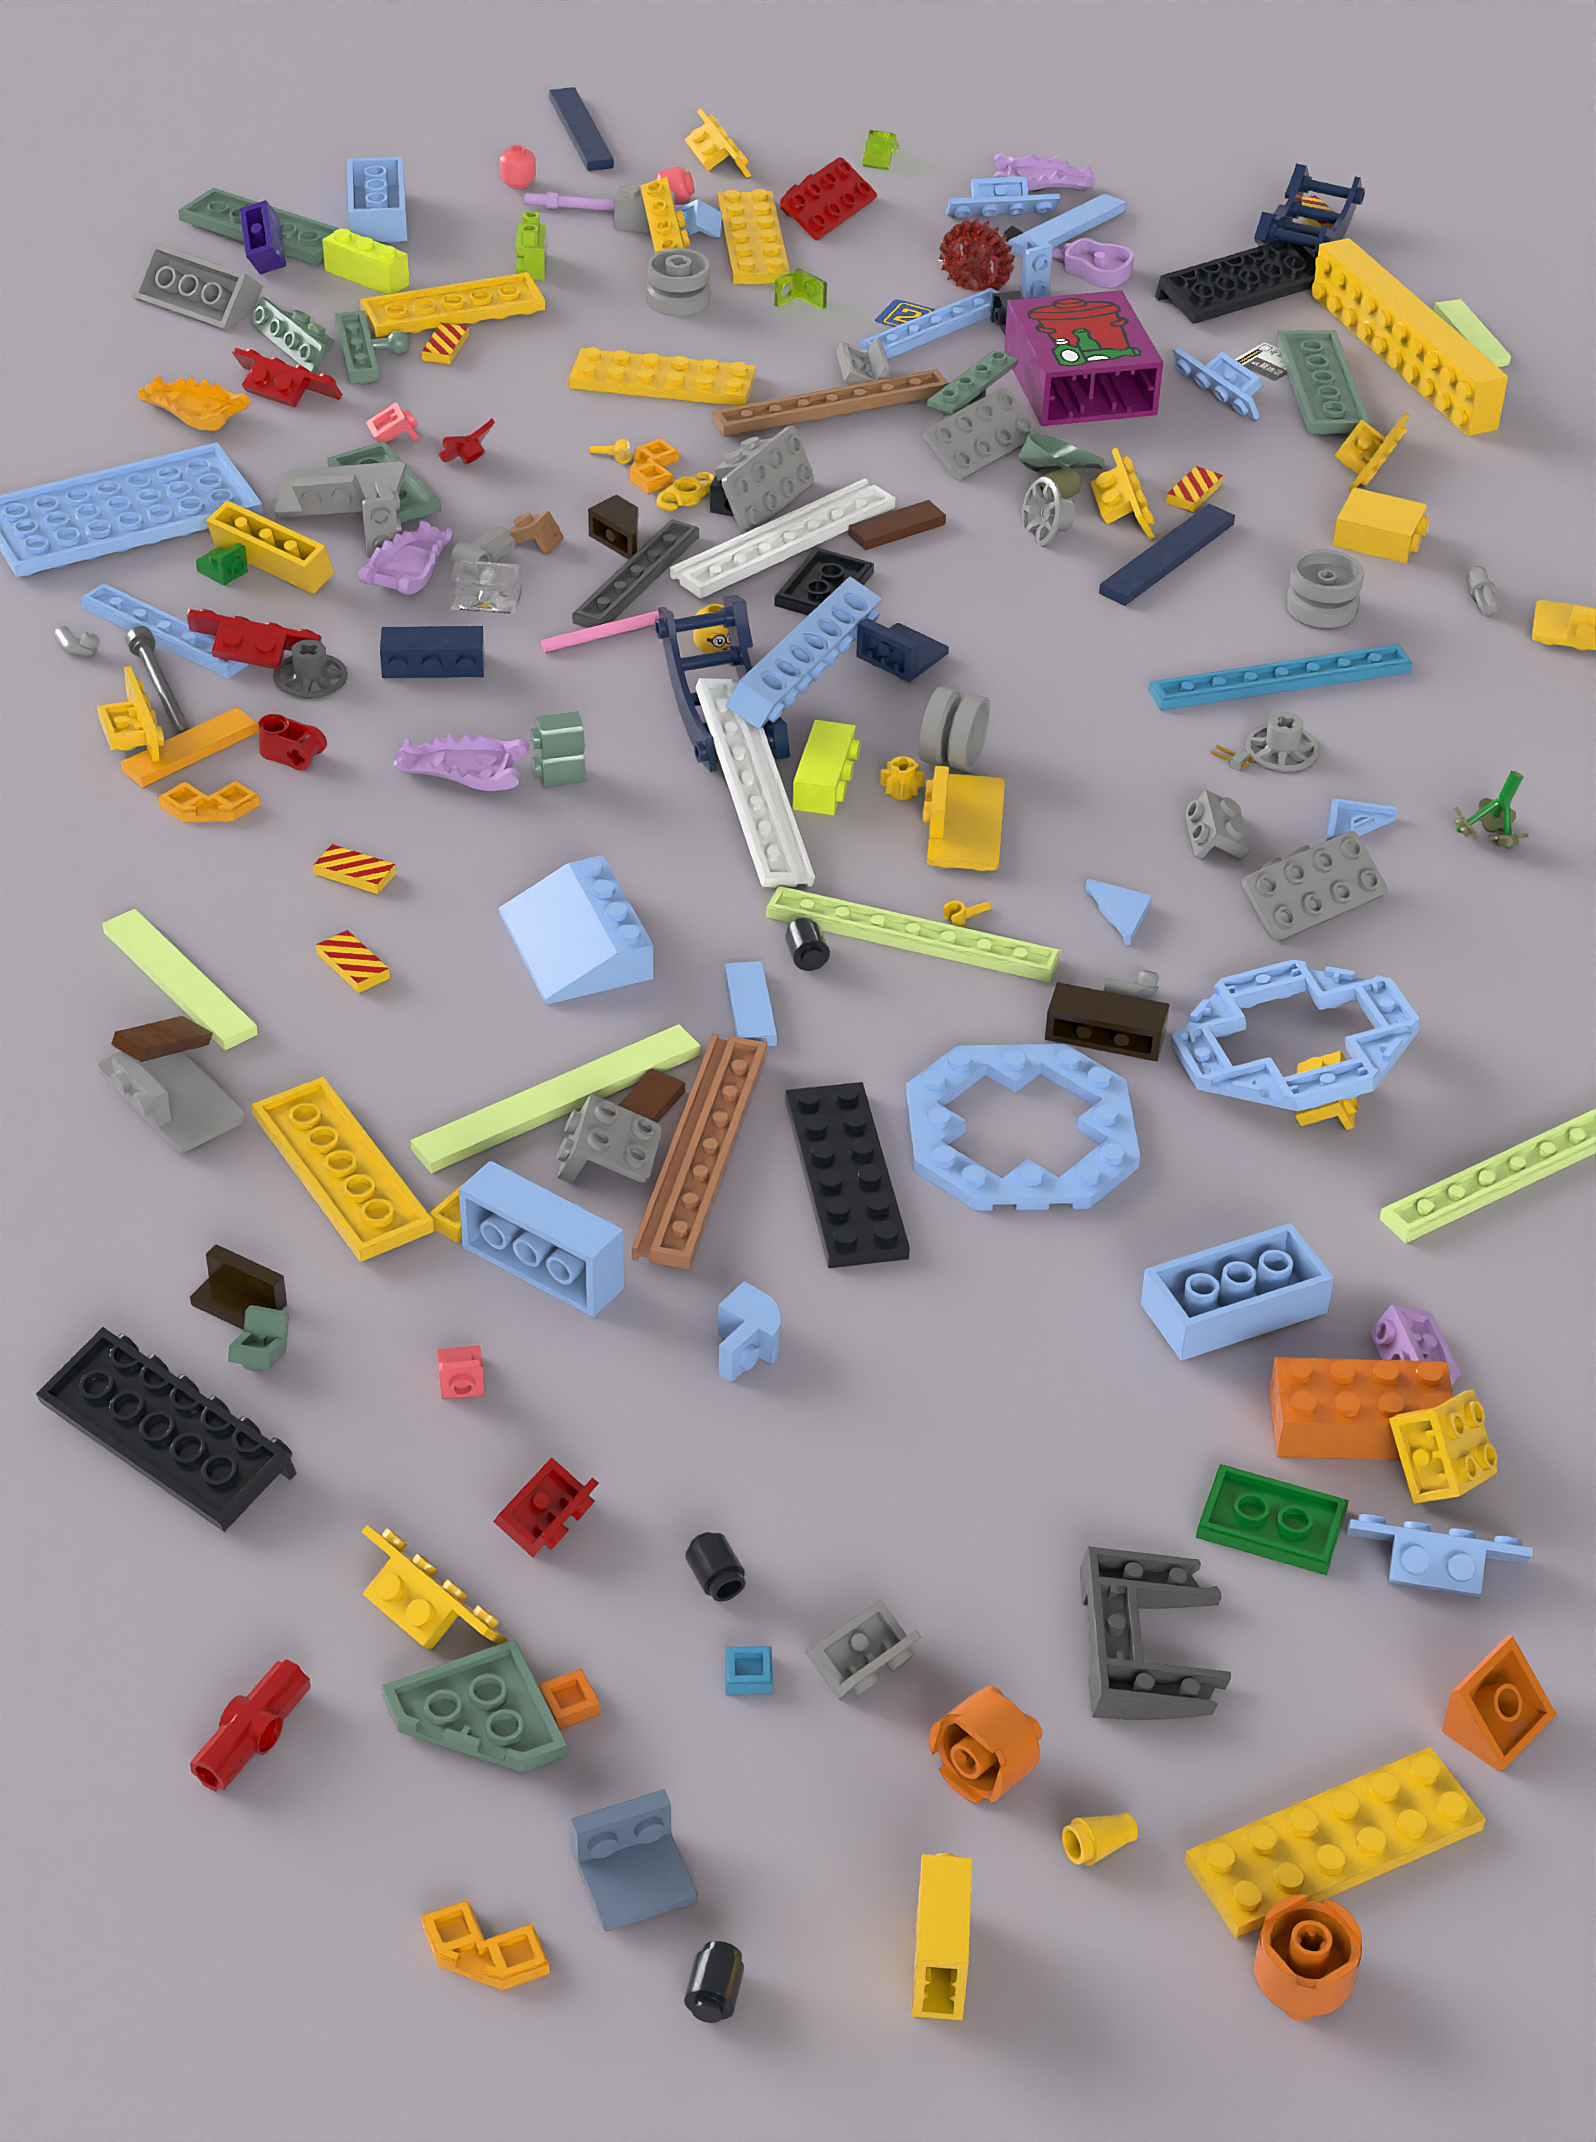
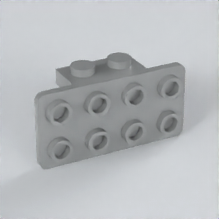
M1002 387L971 405L967 403L952 415L947 414L924 431L923 437L953 477L961 481L1022 447L1028 435H1040V430L1009 389Z
M794 426L786 427L770 439L759 440V437H752L741 443L742 447L739 450L725 455L724 461L714 469L718 481L722 480L723 489L741 534L765 524L814 483L813 470L809 464L801 438Z
M398 461L290 470L285 475L274 511L277 517L363 511V500L376 498L375 480L388 479L392 491H398L399 495L406 473V466L404 462Z
M1349 831L1312 848L1309 845H1305L1289 855L1290 857L1284 860L1281 857L1272 859L1265 863L1261 870L1247 875L1242 880L1246 893L1271 938L1276 942L1283 941L1378 899L1388 891L1386 883L1361 838L1355 831Z
M120 1051L101 1061L98 1065L100 1074L177 1152H187L245 1122V1112L184 1052L140 1062Z

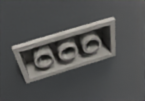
M153 242L132 297L228 330L253 313L263 285L245 273Z

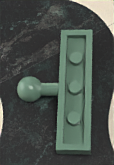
M364 310L335 313V324L350 384L364 385L373 381H380L379 368L374 351L390 350L393 354L402 355L410 348V338L403 331H394L389 334L388 338L371 339Z

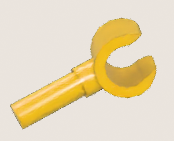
M626 439L618 440L615 446H590L589 448L590 454L614 455L615 460L621 464L629 463L632 458V453L627 451L630 449V443Z
M950 901L944 905V919H951L952 925L963 928L967 923V918L991 910V904L987 901L971 907H965L960 901Z

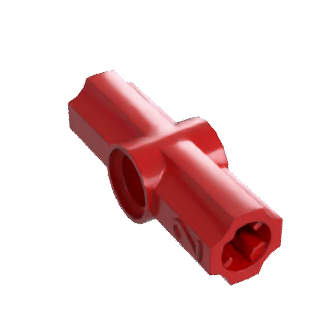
M287 1659L283 1662L277 1661L247 1697L238 1695L228 1703L221 1715L219 1729L190 1762L191 1773L201 1781L203 1786L215 1792L218 1789L225 1790L255 1753L263 1755L273 1748L281 1734L283 1720L311 1688L310 1678L304 1674L299 1665Z

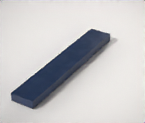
M569 87L549 90V98L587 171L614 168V158L576 88Z
M1211 504L1206 505L1100 584L1099 594L1126 606L1233 526L1235 515Z

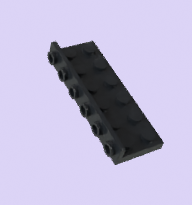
M1276 241L1161 275L1155 298L1158 301L1170 298L1193 324L1311 289L1315 279V262L1317 257L1310 247Z
M104 1327L36 1393L40 1403L223 1532L237 1520L279 1474H282L289 1480L297 1474L290 1459L293 1453L280 1439L273 1437L271 1440L261 1435L260 1429L249 1418L241 1416L239 1419L236 1418L218 1397L210 1395L207 1398L200 1393L195 1383L187 1376L180 1374L176 1377L169 1372L166 1364L156 1355L149 1354L145 1356L139 1352L137 1345L123 1333L116 1336Z

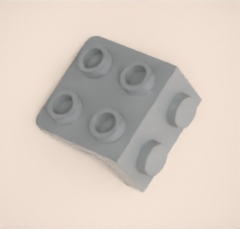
M591 1093L580 1112L573 1110L568 1118L564 1132L569 1134V1138L566 1137L557 1154L556 1159L562 1161L557 1178L572 1184L586 1161L590 1160L637 1182L645 1183L651 1176L662 1128L658 1123Z

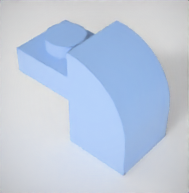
M745 1281L718 1305V1335L725 1338L719 1345L720 1376L733 1382L743 1371L752 1369L758 1358L772 1365L780 1352V1309L769 1295Z

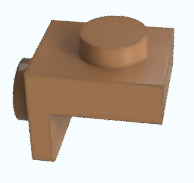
M550 511L531 515L530 512L522 514L513 521L515 525L509 530L511 536L515 539V544L536 539L544 554L550 553L564 538Z

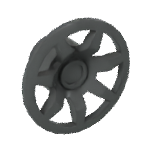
M303 640L294 644L292 656L282 660L280 670L274 669L273 680L277 688L288 695L301 698H317L332 694L346 683L348 676L345 665L339 659L327 655L325 645L316 640ZM332 664L336 666L339 670L328 668V666ZM281 673L290 676L283 681L280 680ZM325 676L329 679H340L336 684L332 686V684L325 678ZM299 680L303 681L302 691L289 688L295 686ZM312 682H317L319 687L324 690L310 692Z

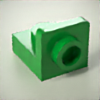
M238 543L227 550L221 547L211 550L196 560L197 572L225 586L248 572L245 546Z

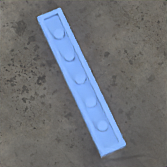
M1102 194L1025 233L1035 231L1055 247L1125 212L1127 202L1107 194ZM1025 233L1008 240L1007 250L1023 256Z
M993 288L981 291L860 341V349L868 351L874 339L878 338L882 341L887 359L990 317L992 293L1000 292Z
M105 583L81 597L82 608L129 631L137 626L147 627L151 631L156 644L223 677L230 678L249 665L247 663L213 657L212 647L215 636L192 632L189 630L188 623Z

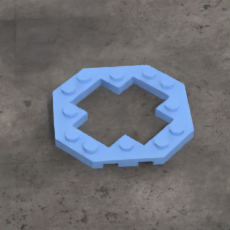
M1289 960L1221 978L1214 986L1212 997L1209 1000L1203 999L1190 1014V1023L1185 1028H1178L1172 1035V1042L1175 1053L1197 1090L1301 1111L1315 1109L1323 1104L1342 1099H1352L1358 1095L1374 1091L1420 1031L1419 1016L1391 978L1376 975L1373 979L1365 980L1356 978V971L1327 966L1324 971L1308 969L1307 962ZM1304 991L1308 992L1319 1010L1336 1008L1344 1003L1357 1001L1375 1028L1345 1037L1346 1051L1352 1059L1287 1077L1281 1075L1271 1057L1233 1067L1216 1040V1037H1227L1235 1032L1246 1030L1245 1016L1240 1008H1251L1266 1001L1285 999L1293 994Z
M1067 1044L960 1045L954 1047L906 1083V1103L909 1112L914 1172L975 1211H993V1205L1015 1204L1016 1210L1049 1209V1204L1069 1203L1072 1205V1209H1090L1139 1168L1140 1152L1127 1080ZM1041 1074L1093 1105L1092 1108L1078 1118L1077 1131L1100 1144L1060 1177H1057L1030 1159H1026L1002 1179L949 1146V1144L965 1133L966 1120L944 1106L985 1075L1016 1093Z

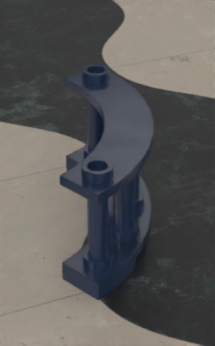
M1296 163L1285 192V198L1288 199L1286 204H1279L1273 214L1262 212L1254 236L1255 243L1262 246L1276 241L1288 242L1310 247L1314 250L1315 256L1318 257L1319 244L1343 239L1357 204L1361 205L1364 200L1365 188L1362 187L1361 178L1355 176L1351 188L1312 180L1306 165ZM1312 191L1347 200L1341 214L1303 206L1301 202L1304 193ZM1304 217L1334 225L1330 230L1328 226L1322 225V228L1295 223L1293 218Z
M738 595L724 596L725 607H722L719 612L674 619L673 612L666 607H659V618L655 619V631L658 639L663 640L673 691L684 726L694 747L696 760L698 763L702 762L710 772L717 771L715 756H718L708 724L701 721L695 706L701 705L697 692L690 693L684 671L730 664L731 667L736 666L740 680L754 667L751 666L747 648L753 647L746 601ZM719 625L728 628L731 646H728L727 650L681 658L676 633ZM781 717L774 723L769 720L763 726L772 755L777 760L790 758L787 724Z

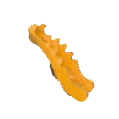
M157 375L152 379L151 384L146 385L145 389L141 387L137 390L138 398L142 402L159 406L173 413L187 425L199 430H219L225 425L228 418L237 412L244 411L251 404L250 397L244 393L233 394L218 383H215L213 386L210 385L205 379L200 384H197L193 377H189L186 381L183 378H179L176 384L172 381L167 384L161 379L160 375Z

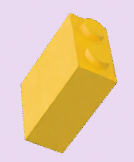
M1354 487L1337 517L1332 546L1407 564L1412 552H1418L1422 536L1425 537L1430 524V518L1425 517L1427 504Z
M949 1853L937 1855L922 1854L917 1907L912 2017L963 2021L969 1964L972 1858L957 1857Z

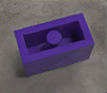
M264 200L240 208L246 257L261 275L286 267L280 218L269 203Z

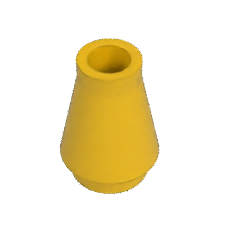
M1128 1812L1119 1815L1076 1817L1071 1821L1070 1825L1064 1827L1062 1832V1842L1068 1858L1074 1864L1083 1863L1086 1866H1092L1125 1844L1136 1841L1138 1838L1136 1821Z

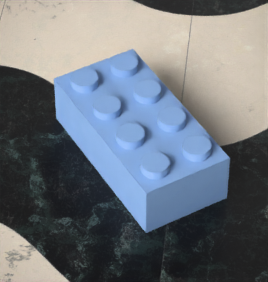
M403 157L347 158L349 230L360 236L369 237L376 242L396 244L401 241H407Z
M492 1161L484 1165L459 1188L462 1245L466 1250L593 1318L624 1289L623 1229L617 1227L613 1222L588 1212L580 1205L571 1203L550 1192L547 1188L538 1186L517 1175L513 1170L506 1169Z
M1289 1223L1145 1269L1140 1304L1180 1361L1328 1313L1334 1277L1293 1224Z

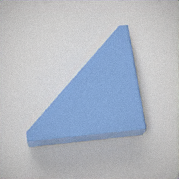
M1332 798L1326 841L1349 831H1355L1361 836L1396 821L1398 808Z
M1088 878L1085 887L1086 894L1093 896L1099 904L1098 909L1102 915L1123 936V943L1130 945L1151 906L1152 895Z

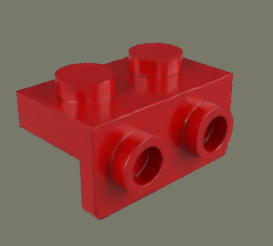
M551 1457L498 1514L493 1522L530 1556L534 1557L544 1545L552 1550L569 1531L563 1524L570 1516L578 1521L593 1505L595 1500L589 1495L599 1482L592 1477L583 1486Z

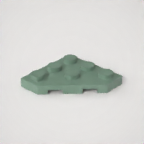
M515 1639L382 1685L383 1698L400 1733L522 1773L568 1757L565 1739Z

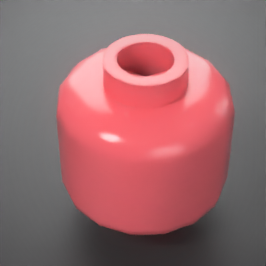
M518 144L512 145L509 149L502 152L500 156V176L502 181L514 189L528 187L536 177V158L534 153L525 149V146Z
M682 167L659 171L657 180L667 177L670 190L675 192V204L689 202L691 194L695 193L691 173L686 172Z

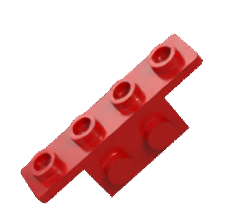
M235 347L232 351L240 365L249 370L241 384L246 392L294 408L306 389L340 400L343 395L336 385V380L325 373L317 375L301 365L293 367L277 357L269 359L249 348L245 351Z
M189 609L187 613L190 631L215 636L212 655L217 658L280 670L284 651H292L293 645L297 642L316 640L322 643V636L308 629L294 630L284 628L273 622L264 624L250 621L242 616L228 617L218 615L208 609Z

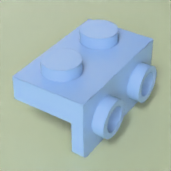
M1035 231L1024 234L1021 273L1022 295L1024 299L1049 297L1053 246Z

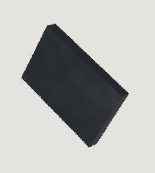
M815 547L775 595L774 606L809 615L849 577H852L864 586L874 573V563Z

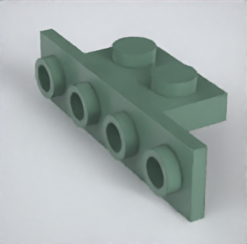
M261 296L259 304L254 311L251 324L311 373L316 374L325 351H331L334 340L325 333L326 329L319 324L311 322V317L308 314L299 310H294L293 313L283 311L267 298Z
M993 350L929 398L927 406L943 411V416L956 413L967 403L971 405L986 397V389L1017 366L1019 359L1009 356L1003 351Z

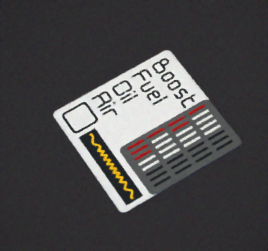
M1265 342L1234 359L1244 367L1271 380H1277L1287 374L1280 350Z

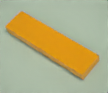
M235 707L164 741V746L159 747L160 761H152L148 749L121 761L122 772L143 788L258 733L257 722L238 707Z

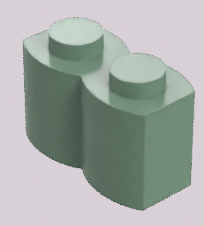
M579 712L536 717V728L530 729L533 750L537 749V757L531 758L534 778H540L543 788L584 783L585 741L584 728Z

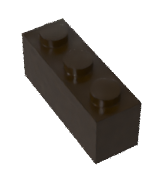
M1057 982L1047 1011L1045 1040L1158 1062L1166 1034L1170 1004Z

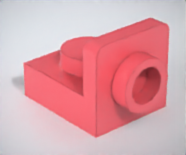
M397 402L366 421L378 443L391 441L405 430H407L414 441L419 439L414 429L418 426L417 421L409 409L403 412Z
M480 1345L437 1349L441 1399L485 1395Z

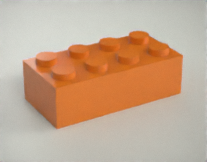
M1275 1357L1269 1387V1400L1277 1457L1401 1460L1389 1419L1397 1414L1435 1408L1453 1398L1447 1361Z

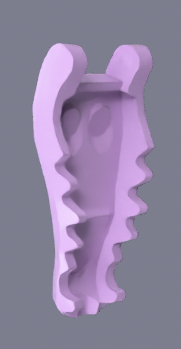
M998 153L994 157V165L1002 170L997 171L994 174V178L1026 176L1028 191L1037 192L1049 187H1067L1078 191H1085L1093 187L1095 183V175L1092 173L1090 165H1087L1084 170H1078L1076 166L1069 167L1068 160L1066 159L1060 162L1058 156H1054L1051 161L1047 159L1045 154L1037 158L1034 153L1021 158L1009 157L1004 153Z
M420 521L416 532L412 531L411 533L405 530L403 534L396 533L393 542L385 540L382 548H376L368 564L360 568L357 574L359 581L365 584L392 588L405 595H412L420 591L429 582L442 549L452 540L453 529L446 527L445 531H440L436 526L431 527L429 522Z
M468 732L464 733L461 739H457L453 733H448L446 739L436 736L433 744L424 742L420 746L414 745L410 739H405L403 747L397 751L394 764L395 768L402 773L437 776L485 791L507 790L519 784L520 773L515 768H512L514 761L527 756L530 745L524 739H516L509 742L497 740L482 733L477 737H473Z

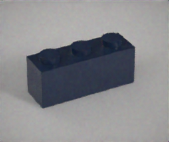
M483 626L382 627L380 641L382 678L484 677L485 650Z

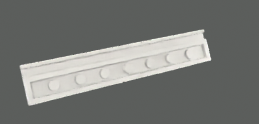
M864 478L670 567L671 579H679L681 586L701 599L802 551L808 550L817 544L832 539L847 531L851 524L895 509V497L875 484L872 486L868 485V480Z
M699 678L696 691L710 733L713 736L714 745L761 886L797 887V884H805L806 887H812L815 875L763 727L760 730L725 706L738 683H733L732 679Z

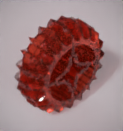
M979 218L972 222L967 219L961 224H955L950 229L951 231L945 234L939 248L942 252L939 260L944 262L941 270L948 271L949 273L947 280L953 279L956 282V287L962 286L965 290L969 289L973 292L977 290L984 291L989 288L999 291L1009 281L1010 274L1014 269L1012 263L1015 256L1009 253L1013 245L1005 243L1007 235L1000 236L998 234L999 227L991 229L989 221L981 224ZM991 261L993 262V273L991 271Z

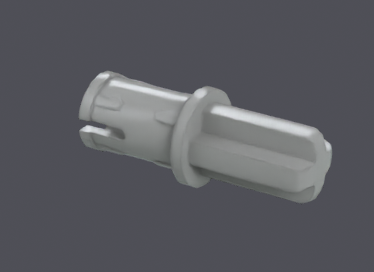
M1471 567L1467 571L1469 575L1466 574V579L1471 587V598L1478 603L1483 615L1489 617L1492 613H1497L1499 610V604L1495 597V584L1489 580L1484 567Z

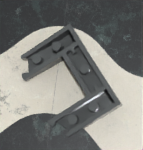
M1088 1546L1080 1567L1082 1602L1083 1605H1088L1093 1670L1089 1678L1092 1717L1122 1720H1165L1214 1714L1218 1703L1209 1699L1215 1688L1226 1690L1231 1679V1672L1144 1662L1138 1608L1168 1609L1219 1605L1222 1598L1219 1588L1217 1586L1207 1589L1200 1588L1192 1577V1574L1200 1569L1201 1562L1199 1559Z

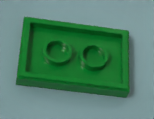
M1220 1464L1197 1527L1196 1538L1327 1575L1349 1500Z

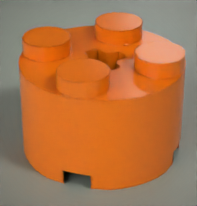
M989 1685L983 1690L972 1694L932 1726L929 1733V1748L932 1755L938 1751L944 1764L938 1770L943 1779L956 1793L970 1802L980 1803L983 1799L990 1800L989 1803H992L1035 1770L1040 1758L1038 1740L1042 1738L1043 1732L1040 1724L1034 1717L1024 1714L997 1687Z
M1308 1895L1286 1897L1275 1903L1268 1910L1261 1927L1253 1964V1973L1264 1995L1273 2004L1285 2010L1290 2018L1297 2021H1306L1312 2016L1331 2013L1348 2000L1354 1988L1362 1955L1361 1930L1354 1917L1337 1902L1326 1898L1324 1903L1307 1900Z

